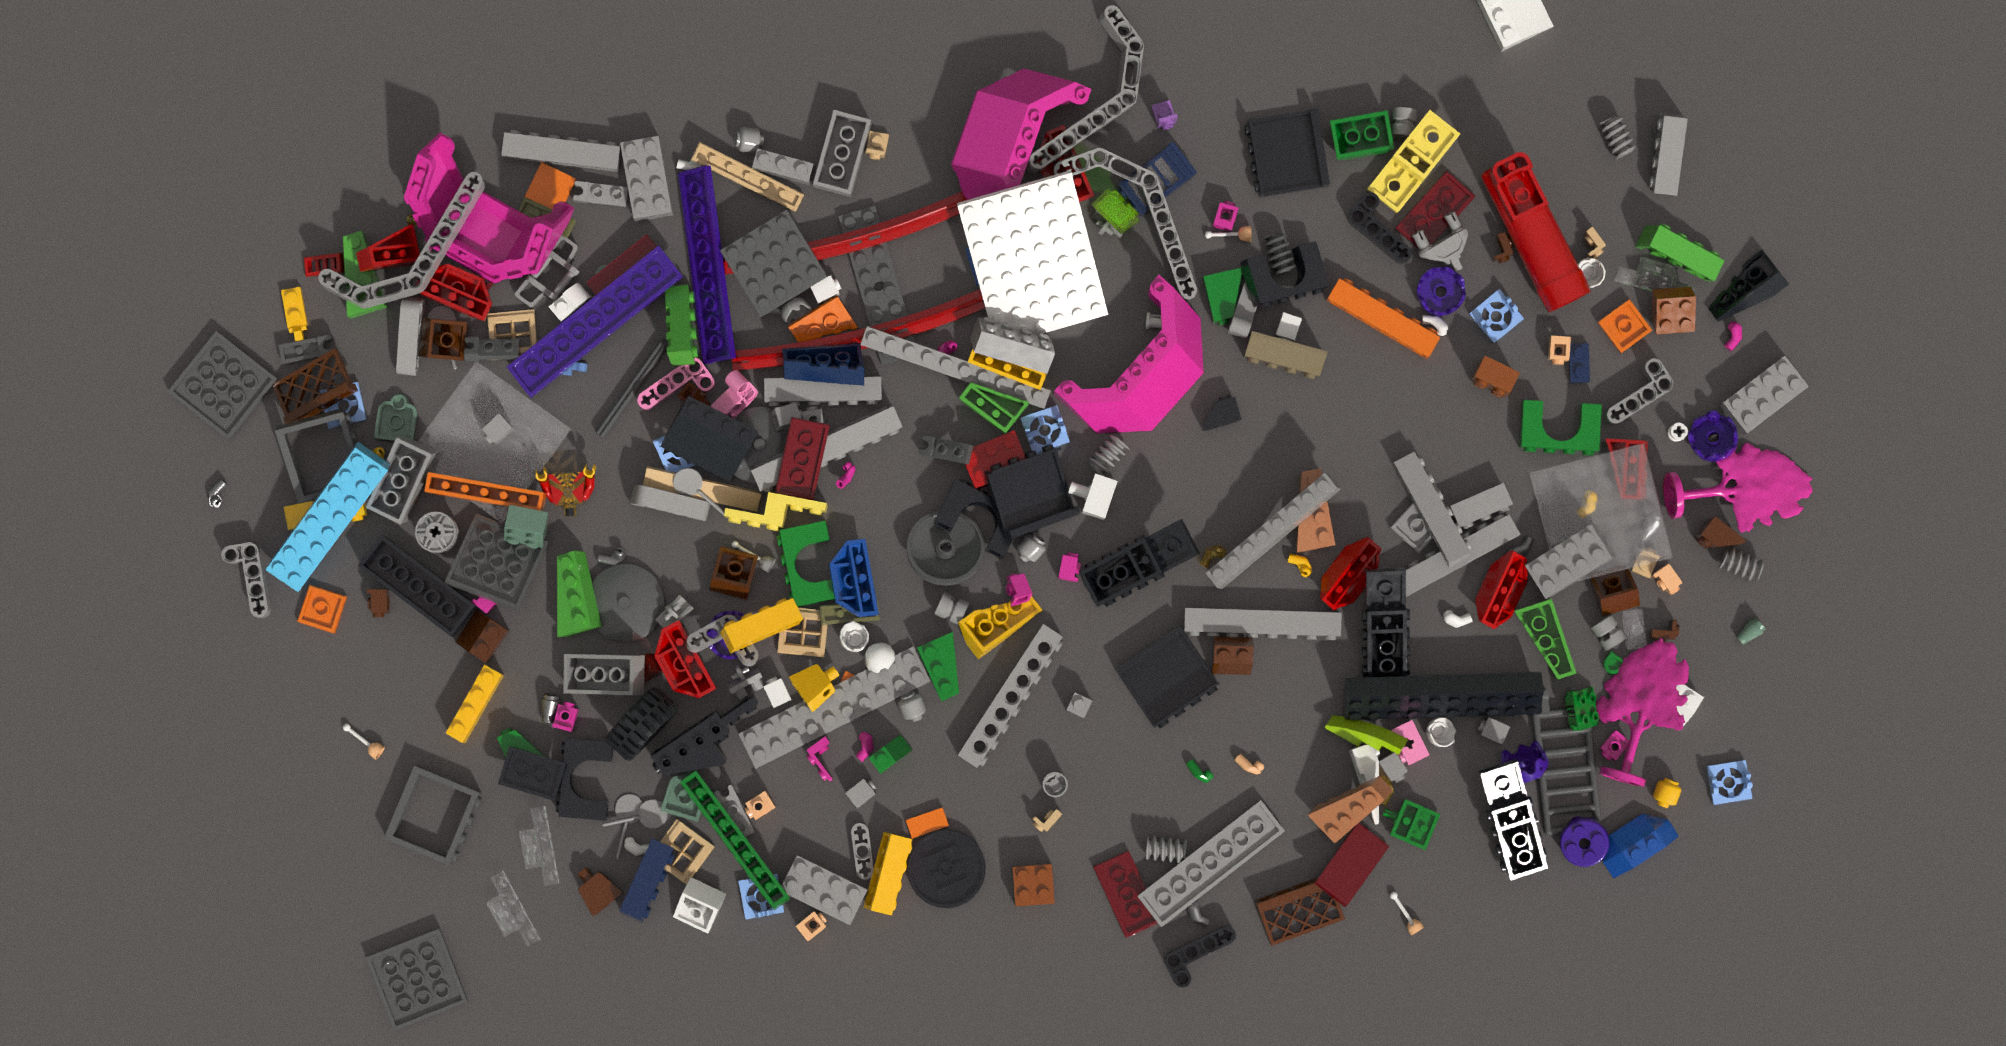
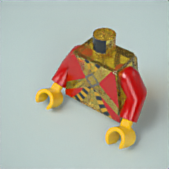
M585 464L583 472L548 474V477L545 467H543L544 474H538L536 469V478L539 480L542 492L546 493V497L551 503H555L556 506H564L565 517L576 516V505L584 504L595 488V465H593L592 470H588L587 464Z

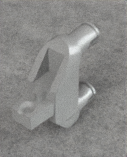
M1452 211L1444 216L1452 230L1448 236L1434 244H1429L1423 230L1417 231V234H1412V237L1419 248L1418 254L1420 258L1443 262L1445 266L1449 265L1452 270L1457 272L1463 268L1459 258L1468 237V229L1464 225L1462 226L1456 212Z

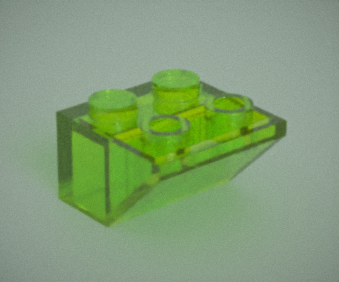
M1107 188L1091 204L1120 234H1123L1140 221L1137 218L1139 213L1129 203L1125 205L1123 203L1125 199L1115 189L1111 191Z

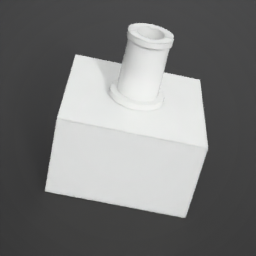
M1095 474L1091 486L1086 487L1072 481L1068 493L1085 498L1083 514L1104 520L1118 481Z

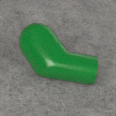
M1194 759L1186 764L1193 776L1200 781L1208 783L1209 780L1214 778L1210 770H1206L1203 773Z

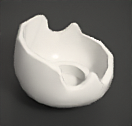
M1587 257L1578 263L1589 288L1600 285L1605 279L1606 271L1599 260Z
M851 621L844 624L840 630L839 639L841 645L846 650L858 652L867 646L869 633L864 625Z
M883 642L869 646L865 653V665L868 670L879 673L883 668L889 669L895 661L894 650L890 645Z
M1437 717L1428 723L1426 735L1429 742L1437 747H1448L1455 741L1456 729L1449 719Z

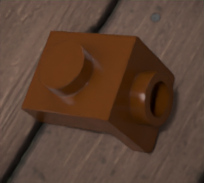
M1503 232L1496 236L1502 254L1492 258L1493 262L1498 261L1499 264L1510 260L1509 256L1513 254L1511 248L1513 246L1512 239Z
M1670 620L1669 631L1649 630V638H1653L1654 642L1660 638H1663L1664 642L1666 640H1675V637L1679 635L1677 620Z

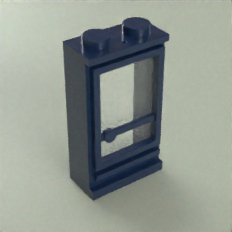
M1174 142L1170 143L1141 166L1157 175L1165 198L1197 173ZM1134 171L1128 177H1133L1136 174V171ZM1149 174L1144 177L1145 185L1153 183L1154 178L1152 175ZM1127 179L1118 183V194L1123 200L1127 198L1130 202L1129 208L1135 215L1139 214L1142 217L1149 211L1140 185ZM1153 193L1150 196L1151 203L1156 204L1160 201L1158 193Z

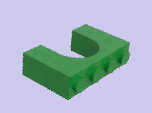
M1521 401L1519 448H1524V452H1536V449H1543V453H1555V450H1562L1563 454L1572 455L1575 454V451L1582 452V455L1594 456V452L1597 453L1600 450L1602 404H1580L1579 424L1576 434L1569 440L1558 441L1548 436L1543 428V401Z
M826 521L779 530L780 535H777L779 547L783 546L784 554H781L783 566L787 565L788 573H785L786 584H790L792 592L788 593L789 599L793 598L797 607L835 600L831 579L820 582L805 581L799 576L795 566L796 557L804 547L830 541Z

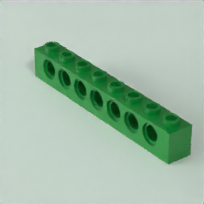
M694 771L680 782L681 786L771 908L775 911L790 900L788 894L698 772Z

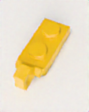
M296 287L281 290L289 333L294 332L295 341L305 340L303 331L307 330L308 322L302 288Z

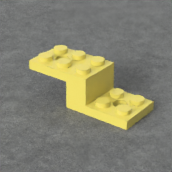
M1429 110L1368 187L1367 191L1377 194L1381 202L1395 213H1398L1460 133ZM1431 132L1438 135V141L1435 143L1430 142L1427 138V135ZM1391 181L1399 183L1400 188L1398 191L1390 190L1389 183Z
M768 492L764 515L725 508L724 516L731 523L741 524V521H745L748 526L760 528L761 524L766 525L768 530L779 531V528L784 529L788 506L793 511L802 512L803 509L810 510V514L822 516V512L827 513L828 505L823 502Z

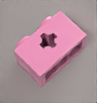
M1409 720L1390 730L1408 740H1412L1411 748L1404 747L1398 755L1402 763L1411 765L1429 756V752L1413 720Z

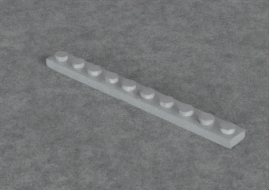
M866 326L860 344L951 377L1028 401L1029 404L1043 409L1051 392L1050 389L1044 387L1041 390L971 364L967 360Z

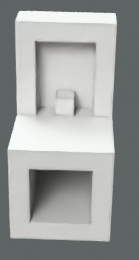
M576 283L567 289L549 308L563 322L590 301L592 297L580 283Z

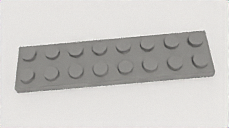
M1260 800L1191 853L1185 860H1182L1137 895V897L1159 926L1163 927L1285 832V830Z

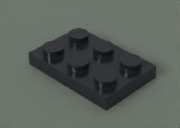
M509 746L498 784L555 801L567 763Z

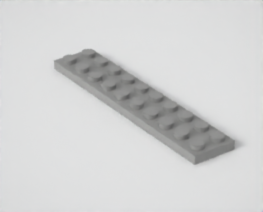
M913 646L895 655V661L889 669L883 668L879 673L867 669L833 686L835 692L815 711L812 712L805 701L739 733V736L755 769L931 681Z

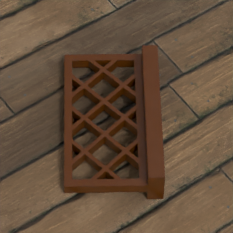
M336 348L276 381L273 385L285 415L283 417L285 423L315 416L358 391L356 384L351 382L340 353ZM333 355L336 359L334 368L327 366L329 358ZM316 365L321 366L318 377L311 375L313 367ZM326 368L333 370L330 381L322 379ZM337 372L341 373L344 378V382L340 384L334 383ZM300 374L306 375L302 386L295 384ZM310 377L317 379L314 390L307 388ZM321 381L328 383L327 390L323 394L318 392ZM284 383L290 384L287 395L282 394L279 387ZM294 386L301 388L298 399L291 397ZM306 390L312 392L309 402L302 401ZM290 399L297 401L295 409L291 412L288 409Z
M1317 878L1255 900L1271 946L1345 920L1338 901L1330 897L1329 902L1319 898L1323 890L1314 884ZM1310 896L1314 898L1310 909L1301 905L1304 897ZM1317 901L1327 904L1323 914L1313 910ZM1292 903L1296 905L1292 915L1282 911L1285 904ZM1330 906L1337 909L1338 917L1331 919L1325 916ZM1299 907L1309 911L1304 921L1295 917ZM1272 909L1278 912L1273 922L1266 919L1265 911ZM1311 913L1321 917L1318 924L1311 925L1307 923ZM1280 914L1290 918L1286 928L1276 924ZM1293 919L1302 923L1299 931L1289 930ZM1275 926L1284 930L1280 938L1273 940L1271 933Z

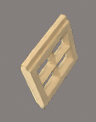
M534 309L488 314L489 339L506 337L515 339L517 336L530 335L531 346L519 347V356L537 343ZM528 321L529 332L515 333L514 322ZM510 323L511 333L496 334V324Z
M798 608L803 617L802 630L789 628L780 632L778 653L824 657L828 625H821L820 632L806 630V620L820 621V610ZM786 633H800V644L786 643ZM805 634L820 635L819 646L804 645Z
M678 819L660 841L679 852L672 864L667 865L666 870L686 885L715 847ZM681 831L690 837L682 849L673 843ZM693 840L702 845L694 858L685 852ZM682 855L691 861L683 873L674 867Z

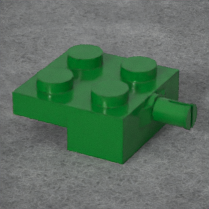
M1403 799L1400 808L1396 812L1385 808L1382 816L1393 819V826L1389 835L1426 850L1440 814L1407 799Z

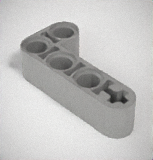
M1244 282L1228 330L1229 334L1244 339L1248 337L1257 307L1252 305L1246 282Z
M409 296L401 301L396 363L397 374L417 376L421 323L425 313L426 298Z
M1653 358L1644 363L1643 373L1650 383L1607 409L1604 419L1608 424L1615 425L1673 388V379L1660 360ZM1650 363H1654L1657 366L1656 373L1649 371L1648 365ZM1661 379L1667 382V389L1660 388L1659 381ZM1644 390L1651 392L1650 400H1646L1643 397L1642 393ZM1628 400L1635 403L1634 410H1629L1626 407ZM1620 409L1623 411L1616 418L1612 419L1610 417L1612 412L1615 413Z
M635 484L629 502L632 505L652 508L701 521L707 520L710 503L704 500Z
M252 542L226 546L221 552L222 559L230 564H243L251 614L257 618H266L270 615L271 605L260 546ZM253 546L256 550L255 554L249 557L247 549ZM233 549L236 552V557L233 560H229L228 552ZM256 565L259 572L257 575L252 576L250 569ZM256 585H260L262 588L259 595H255L253 592V588ZM262 598L264 599L263 601H262V600H259V601H260V604H259L258 601H255V600H254V599H262ZM260 605L265 607V610H262L261 613L257 612V608H260Z

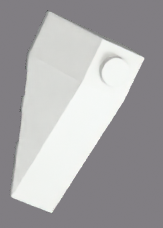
M1367 744L1349 750L1360 785L1379 776L1378 757L1380 752ZM1379 806L1370 813L1373 824L1379 823Z

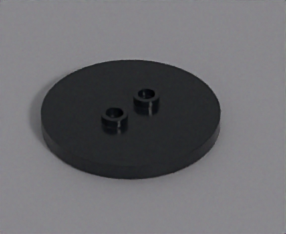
M949 829L937 830L921 838L912 849L907 864L908 879L914 892L926 903L939 908L958 907L970 901L980 890L986 871L983 853L976 842L962 832Z

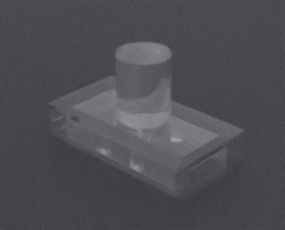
M1642 609L1622 611L1624 633L1627 637L1625 639L1627 650L1645 647L1647 641Z

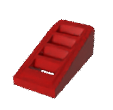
M344 253L304 257L305 277L319 276L321 272L320 260H322L323 270L329 269L328 259H330L331 264L330 270L338 274L345 273ZM312 261H315V272H313Z

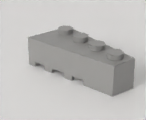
M1659 113L1657 138L1654 143L1655 157L1652 159L1653 177H1650L1649 188H1652L1651 191L1653 193L1675 196L1678 194L1688 120L1683 115Z

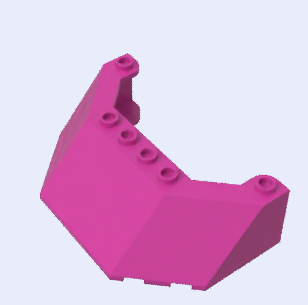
M1023 68L985 88L977 90L951 162L953 171L956 172L960 181V188L967 200L1020 185L1045 112L1058 105H1067L1070 102L1078 105L1084 104L1089 98L1091 89L1070 80Z
M441 132L418 152L404 195L406 204H410L414 212L412 216L418 228H422L426 236L424 239L426 243L464 181L452 157L455 149L454 142ZM483 191L445 256L493 283L501 282L504 279L519 278L530 273L531 275L537 274L567 227L574 207L560 201L554 205L551 213L530 218ZM462 197L461 203H467L470 197ZM453 213L451 219H458L460 213ZM443 230L441 236H448L450 230ZM434 246L433 249L439 251L440 246Z
M1160 275L1151 283L1148 297L1161 309L1162 330L1110 388L1081 389L1073 381L1066 380L1054 390V396L1096 434L1152 431L1204 373L1201 318L1174 287Z

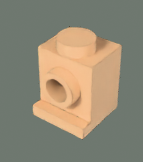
M1553 335L1549 337L1548 360H1552V364L1564 365V362L1569 361L1571 337ZM1556 348L1561 349L1560 355L1555 353Z
M1666 564L1651 575L1652 579L1657 578L1658 581L1656 583L1662 591L1669 592L1670 595L1680 590L1679 585L1683 583L1670 564Z
M767 791L762 792L745 803L747 805L745 808L746 813L750 819L754 817L755 820L776 808ZM756 803L762 804L761 810L755 808Z
M814 911L796 927L805 939L809 941L827 927L825 924L827 919L821 912L817 914ZM811 921H815L817 923L816 928L810 927L809 924Z

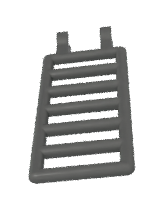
M1569 687L1570 691L1580 690L1579 687ZM1544 690L1541 713L1532 715L1535 741H1538L1543 749V737L1585 733L1586 745L1543 750L1546 752L1547 757L1587 753L1588 765L1548 768L1542 777L1539 778L1544 833L1546 835H1558L1565 827H1551V815L1593 811L1594 819L1602 825L1592 727L1581 731H1572L1571 727L1541 730L1540 718L1566 716L1567 713L1575 712L1574 709L1567 710L1566 708L1550 709L1548 690ZM1589 772L1590 784L1547 788V776ZM1591 792L1592 804L1549 808L1548 796Z

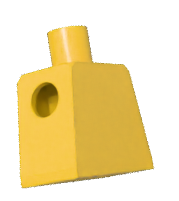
M815 664L791 675L789 679L813 712L835 692L831 681L840 675L834 666L823 672L820 666Z

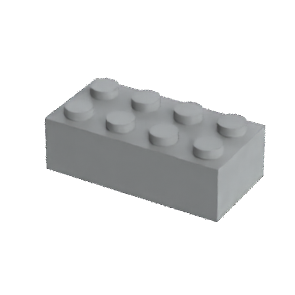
M833 110L813 182L814 188L852 197L872 125L870 119Z
M659 136L620 142L635 222L674 215Z
M984 317V319L977 318L970 337L975 353L1048 374L1055 355L1053 343L1049 336L1042 333L1039 335L1033 334L1025 328H1013L1008 323L1000 324L988 317Z
M1783 356L1719 405L1728 417L1733 420L1741 434L1745 435L1809 386L1786 356Z
M404 435L396 437L386 460L390 467L373 490L366 508L400 525L407 522L437 455V451Z
M1591 524L1528 563L1525 567L1545 599H1548L1610 561L1615 556L1596 525Z
M564 654L563 693L644 695L645 655Z
M800 855L796 856L782 884V888L789 896L848 925H851L868 890Z

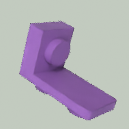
M1170 100L1151 105L1157 128H1163V130L1173 128V124L1177 122L1178 116L1174 114Z

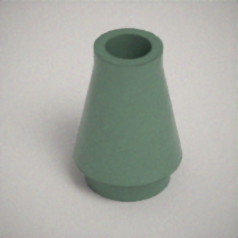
M1755 617L1753 620L1750 619L1736 637L1744 645L1764 634L1763 631L1766 628Z

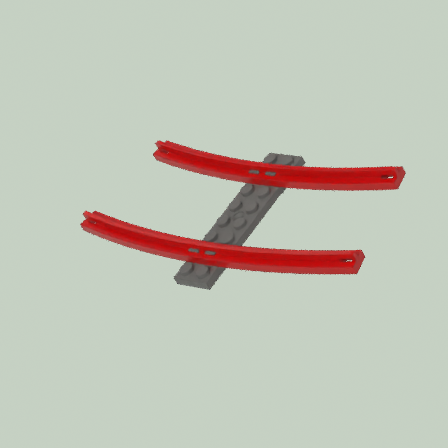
M962 191L929 206L881 223L876 206L841 215L838 218L843 234L807 242L817 260L849 253L869 324L872 328L915 342L914 335L986 309L981 290L979 289L957 299L908 316L886 243L960 215L957 203L967 200ZM723 256L725 275L734 274ZM877 282L882 283L881 289L875 288ZM866 328L798 343L737 350L735 354L738 358L732 359L733 371L782 366V349L861 344ZM860 345V346H861V350L868 348V347H865V346ZM878 351L881 365L903 360Z

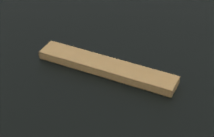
M699 142L691 158L692 161L702 166H711L712 171L796 212L804 194Z
M647 466L643 486L680 494L676 491L673 484L676 472ZM702 478L703 482L700 491L713 502L757 512L762 492ZM696 493L695 495L689 496V497H693V498H698V499L705 500V499H704L703 497H701L698 493Z

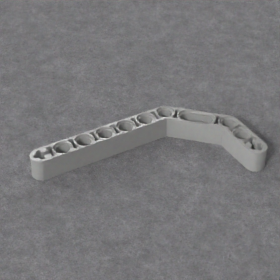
M1108 6L1099 17L1100 23L1122 52L1116 96L1035 151L1030 156L1026 167L1030 173L1040 172L1129 110L1136 103L1144 43L1117 6ZM1118 29H1122L1125 35H1121ZM1129 44L1134 45L1136 51L1131 50ZM1127 63H1131L1134 66L1132 85L1127 84L1125 81ZM1123 96L1127 97L1130 103H1125ZM1108 107H1112L1115 114L1110 113ZM1093 117L1098 118L1100 124L1094 123ZM1078 128H1082L1085 135L1080 134ZM1062 138L1068 139L1070 145L1064 144ZM1047 149H1052L1055 153V156L1050 155ZM1041 157L1042 161L1039 164L1033 163V161L1035 162Z
M1100 147L1065 158L1054 164L1053 173L1055 175L1060 174V172L1057 173V170L1060 169L1059 165L1062 164L1064 167L1069 166L1068 161H1071V165L1075 170L1071 172L1072 176L1100 166L1140 185L1177 290L1184 299L1195 297L1197 287L1160 182L1155 173ZM1097 151L1104 153V159L1100 162L1094 160V154ZM1078 158H1084L1086 161L1085 166L1077 168L1075 161ZM1115 159L1124 161L1136 168V174L1133 177H1128L1113 170L1111 163ZM1149 174L1152 175L1154 178L1153 183L1145 185L1144 177ZM1153 193L1160 195V201L1156 204L1150 201V196ZM1161 211L1167 214V218L1163 222L1157 220V214ZM1166 230H1172V239L1165 240L1163 233ZM1178 248L1179 256L1175 259L1171 258L1169 254L1171 249ZM1185 267L1186 274L1178 277L1176 275L1177 268ZM1188 278L1190 279L1189 281H1186L1187 285L1189 287H1192V290H1190L1189 295L1183 292V290H1185L1184 283L1181 282L1179 284V281H1185Z
M471 172L465 177L408 274L360 286L333 270L324 269L319 273V282L326 290L362 309L423 292L485 188L483 178L477 172ZM478 180V184L472 185V181L476 182ZM469 196L470 199L467 203H461L462 197ZM453 213H460L458 219H451ZM449 229L450 233L448 236H441L443 230ZM434 246H440V250L437 253H431ZM424 263H430V267L427 270L421 269ZM332 278L334 282H336V285H334V283H332L331 281L326 282L325 279ZM420 279L418 286H411L413 280ZM397 284L401 285V289L398 292L380 297L377 296V292L380 289ZM350 285L348 292H341L343 286ZM362 294H366V300L363 302H359V296Z

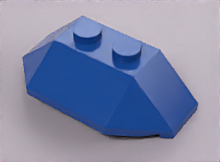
M866 539L846 541L829 563L835 603L858 617L879 615Z
M1641 814L1609 835V849L1602 862L1614 879L1667 847L1679 835L1668 819Z

